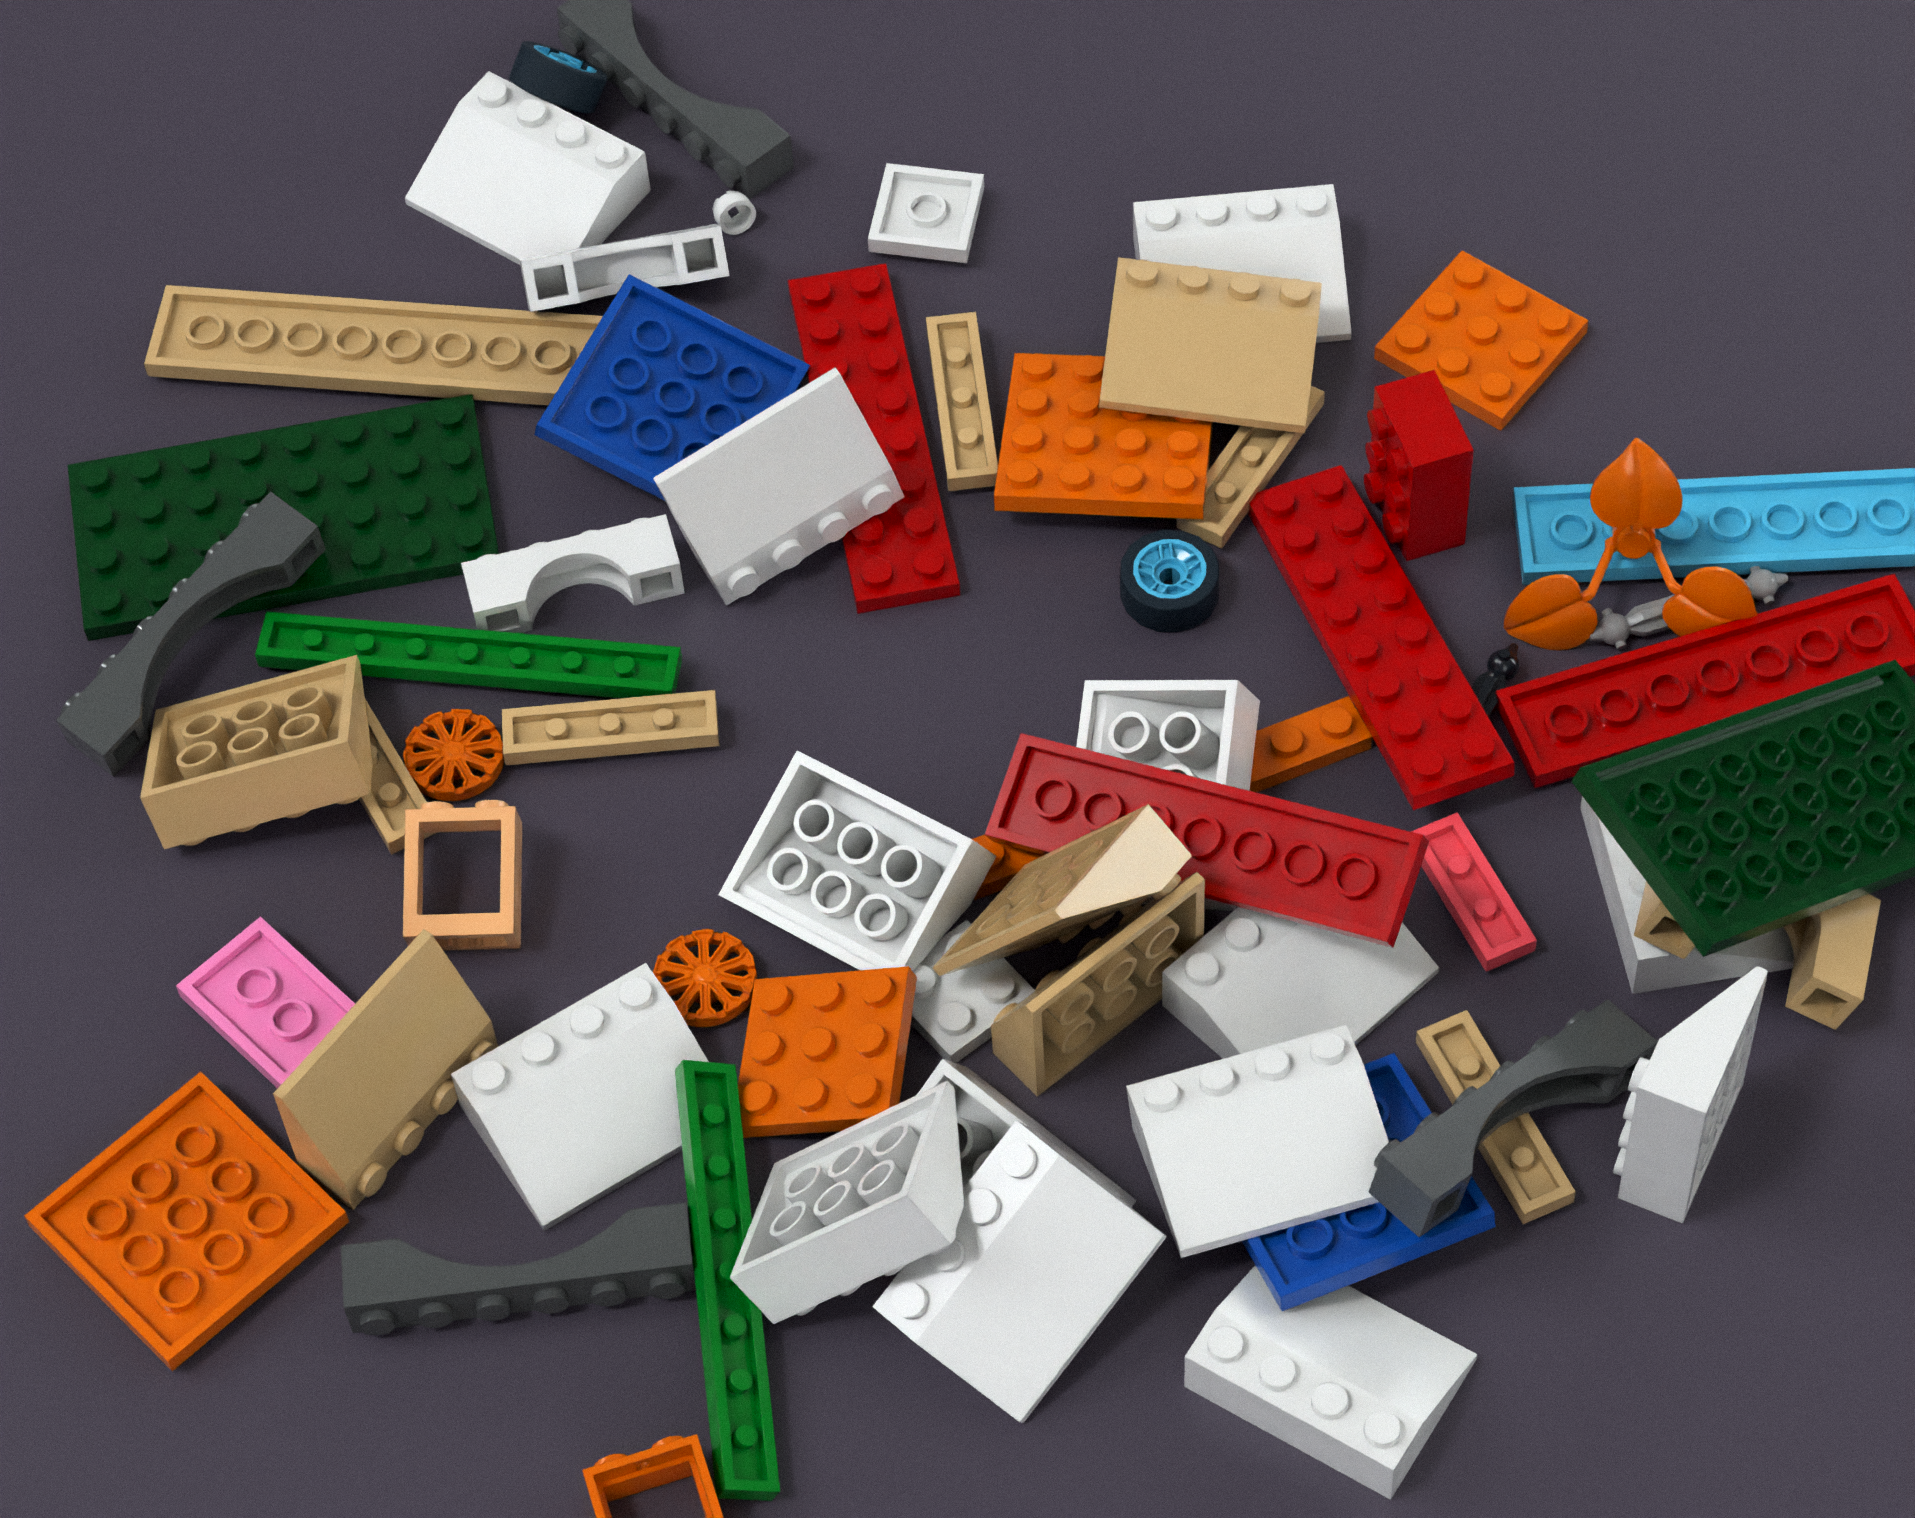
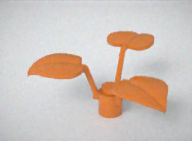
M1635 438L1624 452L1598 475L1591 488L1590 502L1593 512L1602 522L1612 527V537L1605 540L1604 552L1587 589L1581 592L1577 581L1566 574H1554L1535 580L1525 587L1509 605L1504 616V629L1509 635L1547 650H1568L1584 643L1593 634L1598 622L1596 609L1587 601L1595 597L1612 556L1616 551L1630 559L1641 558L1648 552L1653 554L1668 590L1675 594L1663 605V620L1679 636L1734 620L1757 616L1758 612L1756 611L1753 596L1747 583L1729 569L1718 566L1703 567L1689 573L1685 577L1682 586L1676 582L1661 550V541L1655 538V529L1669 526L1679 516L1683 502L1682 491L1677 478L1663 458L1645 442Z

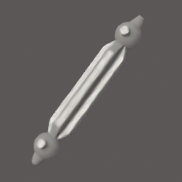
M1759 566L1751 567V574L1747 580H1743L1750 588L1753 598L1763 601L1765 606L1773 604L1775 602L1773 596L1777 589L1788 581L1787 574L1773 573L1767 569H1761ZM1674 595L1635 606L1625 616L1613 613L1611 608L1603 610L1601 612L1603 618L1593 634L1590 635L1589 640L1604 641L1607 644L1615 645L1617 650H1623L1627 647L1625 641L1629 634L1645 637L1670 629L1663 620L1662 608L1665 602Z

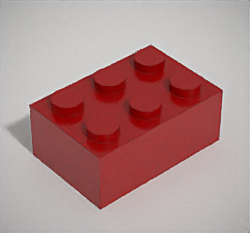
M1435 370L1375 386L1373 409L1367 412L1372 436L1371 441L1365 445L1370 468L1369 473L1364 474V486L1372 504L1379 503L1383 511L1382 522L1388 541L1391 544L1398 543L1406 561L1465 545L1474 449Z

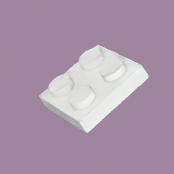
M886 163L868 235L869 252L967 263L984 192V174Z
M968 920L943 936L913 971L917 976L911 1025L944 1060L954 1063L959 1062L992 1038L991 1025L1003 1008L1011 1003L1019 1004L1035 991L1004 958L939 976L934 971L933 966L971 925Z

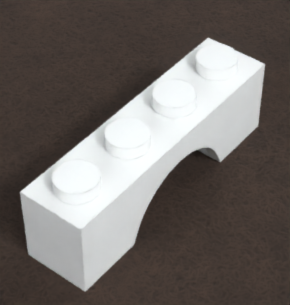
M718 224L519 259L530 312L582 303L617 294L629 274L654 287L682 285L730 276L722 230Z
M666 514L652 518H638L630 523L606 529L588 530L576 536L551 542H538L526 548L497 555L487 554L476 560L461 563L477 630L511 633L532 631L535 616L543 603L556 592L578 584L589 583L611 587L622 593L634 606L685 594L680 562Z

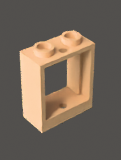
M482 800L476 802L475 807L454 808L452 804L447 802L432 801L421 804L420 809H405L403 938L409 946L424 929L434 936L443 951L521 948L522 821L516 807L508 806L506 802L500 800ZM501 831L500 913L422 915L424 833Z

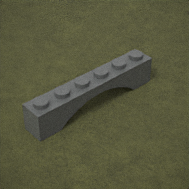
M568 0L557 8L560 26L558 37L563 47L570 54H578L585 61L607 74V80L621 90L624 98L633 107L640 106L653 118L655 124L665 134L672 133L684 144L686 150L694 159L698 161L703 160L711 166L726 186L737 188L748 199H751L794 168L790 135L757 108L736 107L710 101L688 92L666 78L649 61L637 40L632 3L628 0Z
M272 492L260 503L251 505L243 513L239 526L224 541L216 542L209 549L204 558V563L192 576L180 580L174 586L168 601L154 616H148L139 623L129 643L118 654H112L104 660L98 669L97 677L82 692L73 694L65 702L56 721L67 742L115 777L150 739L151 715L159 686L171 662L188 640L211 619L235 604L265 592L291 587L326 550L318 526Z
M1608 999L1589 1012L1584 1009L1580 1010L1567 1022L1561 1032L1552 1038L1549 1035H1544L1538 1039L1522 1059L1516 1063L1511 1060L1503 1063L1486 1084L1478 1089L1474 1086L1467 1088L1458 1096L1452 1107L1441 1115H1438L1436 1112L1431 1113L1422 1120L1414 1133L1402 1142L1394 1139L1385 1145L1375 1158L1374 1166L1377 1170L1368 1192L1413 1233L1421 1237L1458 1210L1472 1175L1474 1153L1480 1144L1495 1130L1524 1113L1552 1105L1579 1102L1609 1103L1628 1089L1632 1073L1639 1058L1643 1057L1650 1060L1658 1041Z
M687 1202L629 1209L609 1228L582 1245L551 1258L519 1265L478 1266L451 1262L422 1252L399 1238L341 1245L343 1307L352 1333L363 1332L368 1335H383L390 1333L398 1327L414 1325L440 1328L449 1325L454 1320L480 1318L486 1321H496L508 1317L511 1313L536 1310L540 1313L551 1314L561 1312L567 1309L568 1306L594 1303L599 1306H614L623 1303L626 1299L646 1296L658 1299H671L680 1296L686 1291L696 1290Z

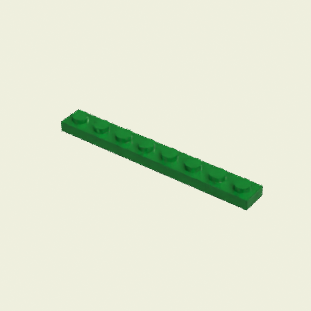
M266 612L255 653L259 667L303 670L357 655L361 664L362 676L613 698L675 694L682 664L681 647L278 612Z
M682 1060L675 1069L715 1491L719 1499L772 1501L780 1493L762 1312L730 1279L742 1244L752 1223L736 1064Z

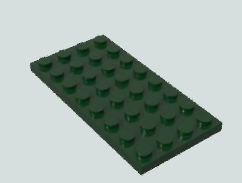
M473 394L67 465L83 628L88 641L134 633L136 627L143 619L148 616H154L168 601L174 586L180 580L190 578L204 563V558L209 549L216 542L224 541L239 526L243 513L251 505L260 503L270 492L318 526L326 550L291 587L265 592L239 602L213 619L464 575L461 563L476 560L487 554H499Z
M1893 660L1580 767L1571 782L1701 955L1705 957L1915 876V683L1898 662Z

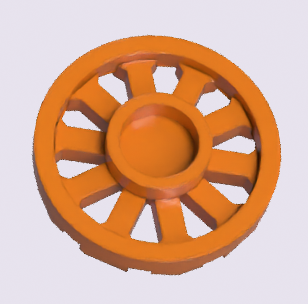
M451 709V712L442 713L440 711L429 715L423 719V723L412 729L405 740L406 745L403 751L404 765L420 792L430 798L442 801H460L482 793L496 781L505 761L503 741L495 725L486 716L474 714L469 709ZM453 724L451 734L446 730V725ZM466 725L473 726L464 734ZM434 731L438 739L427 736V734ZM485 735L490 737V739L479 741ZM416 748L427 750L415 753ZM491 753L494 754V757L489 759L480 756ZM428 765L423 771H415L417 767ZM474 769L485 772V775L480 778L473 775L472 772ZM437 776H442L441 782L437 783L436 786L430 784ZM462 779L463 786L455 788L453 785L454 780Z
M712 929L692 931V934L681 935L670 941L663 953L657 956L653 974L670 997L684 992L679 1000L673 1002L686 1024L695 1027L717 1026L740 1015L751 1003L754 981L758 979L753 955L742 944V941L727 932L718 933ZM698 945V958L688 948ZM709 945H719L710 957ZM732 952L738 955V957L725 961ZM674 957H678L685 965L671 961ZM742 970L748 972L745 976L733 975ZM666 976L677 978L669 982H663V978ZM727 989L738 990L742 994L740 997L732 996ZM719 1001L723 1005V1010L716 1012L712 1008V1003ZM694 1002L700 1003V1008L696 1013L688 1012Z

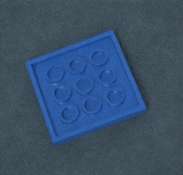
M629 274L538 421L534 435L664 500L653 479L655 476L799 390L807 376L810 365Z
M1395 1053L1366 1063L1364 1067L1389 1142L1394 1139L1402 1142L1412 1135L1422 1120L1432 1112ZM1471 1176L1458 1210L1421 1237L1413 1233L1378 1202L1242 1241L1283 1312L1495 1228V1212Z

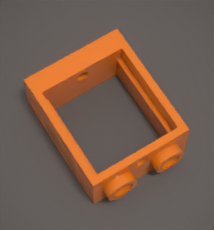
M697 1434L685 1438L682 1436H669L654 1443L650 1449L628 1456L620 1453L608 1455L598 1460L593 1467L582 1470L596 1518H612L607 1502L693 1476L705 1518H724Z

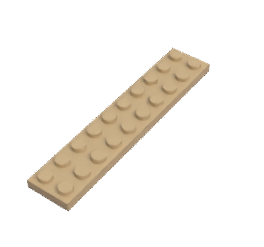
M166 285L144 365L147 375L150 377L452 398L473 394V399L480 401L549 405L603 316Z

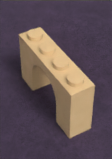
M1646 881L1634 936L1685 959L1694 949L1695 945ZM1867 894L1783 926L1791 940L1794 952V962L1785 1007L1834 1030L1857 1008L1864 999L1881 903L1880 899Z

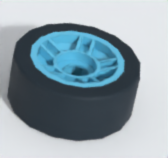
M523 41L510 72L509 80L526 92L555 105L577 112L594 113L606 84L607 74L589 62L562 50L532 41Z
M1162 529L1145 534L1132 543L1121 560L1120 598L1127 614L1141 626L1157 632L1178 633L1201 624L1211 616L1219 601V561L1213 548L1199 536L1183 530ZM1171 580L1172 585L1164 584V581Z

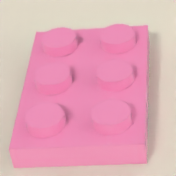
M261 916L176 985L180 997L277 1089L355 1005L348 996Z

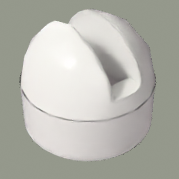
M726 191V194L720 198L717 197L712 208L715 221L725 233L730 235L745 232L752 226L756 218L755 207L739 191ZM735 207L739 213L731 218L728 211Z

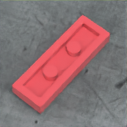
M1458 812L1411 831L1424 835L1429 841L1421 867L1486 972L1535 951L1537 939Z

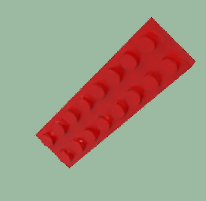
M886 263L788 280L789 295L803 361L810 365L807 372L808 384L836 367L887 458L905 496L892 504L887 511L874 515L848 531L841 538L857 614L960 596V583Z
M1342 465L1257 492L1249 503L1248 515L1412 809L1416 810L1513 777L1515 770L1514 760Z
M1894 573L1758 613L1757 616L1734 620L1496 690L1495 694L1499 702L1497 709L1534 788L1574 777L1580 767L1893 660L1898 662L1909 677L1915 675V610Z
M1020 733L984 834L991 841L1046 855L1149 804L1192 855L1177 872L1181 877V881L1198 872L1205 879V898L1394 948L1429 844L1424 835Z

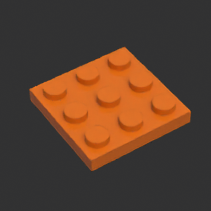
M1462 250L1376 344L1374 359L1405 377L1435 370L1452 404L1501 431L1586 335L1589 320Z
M909 966L755 979L738 1080L743 1138L843 1131L900 1103L917 976Z

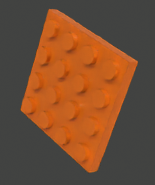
M1014 353L994 490V511L1180 519L1204 518L1213 422L1099 408L1105 356Z
M202 1072L194 1076L24 1215L29 1227L172 1372L349 1223L346 1211Z

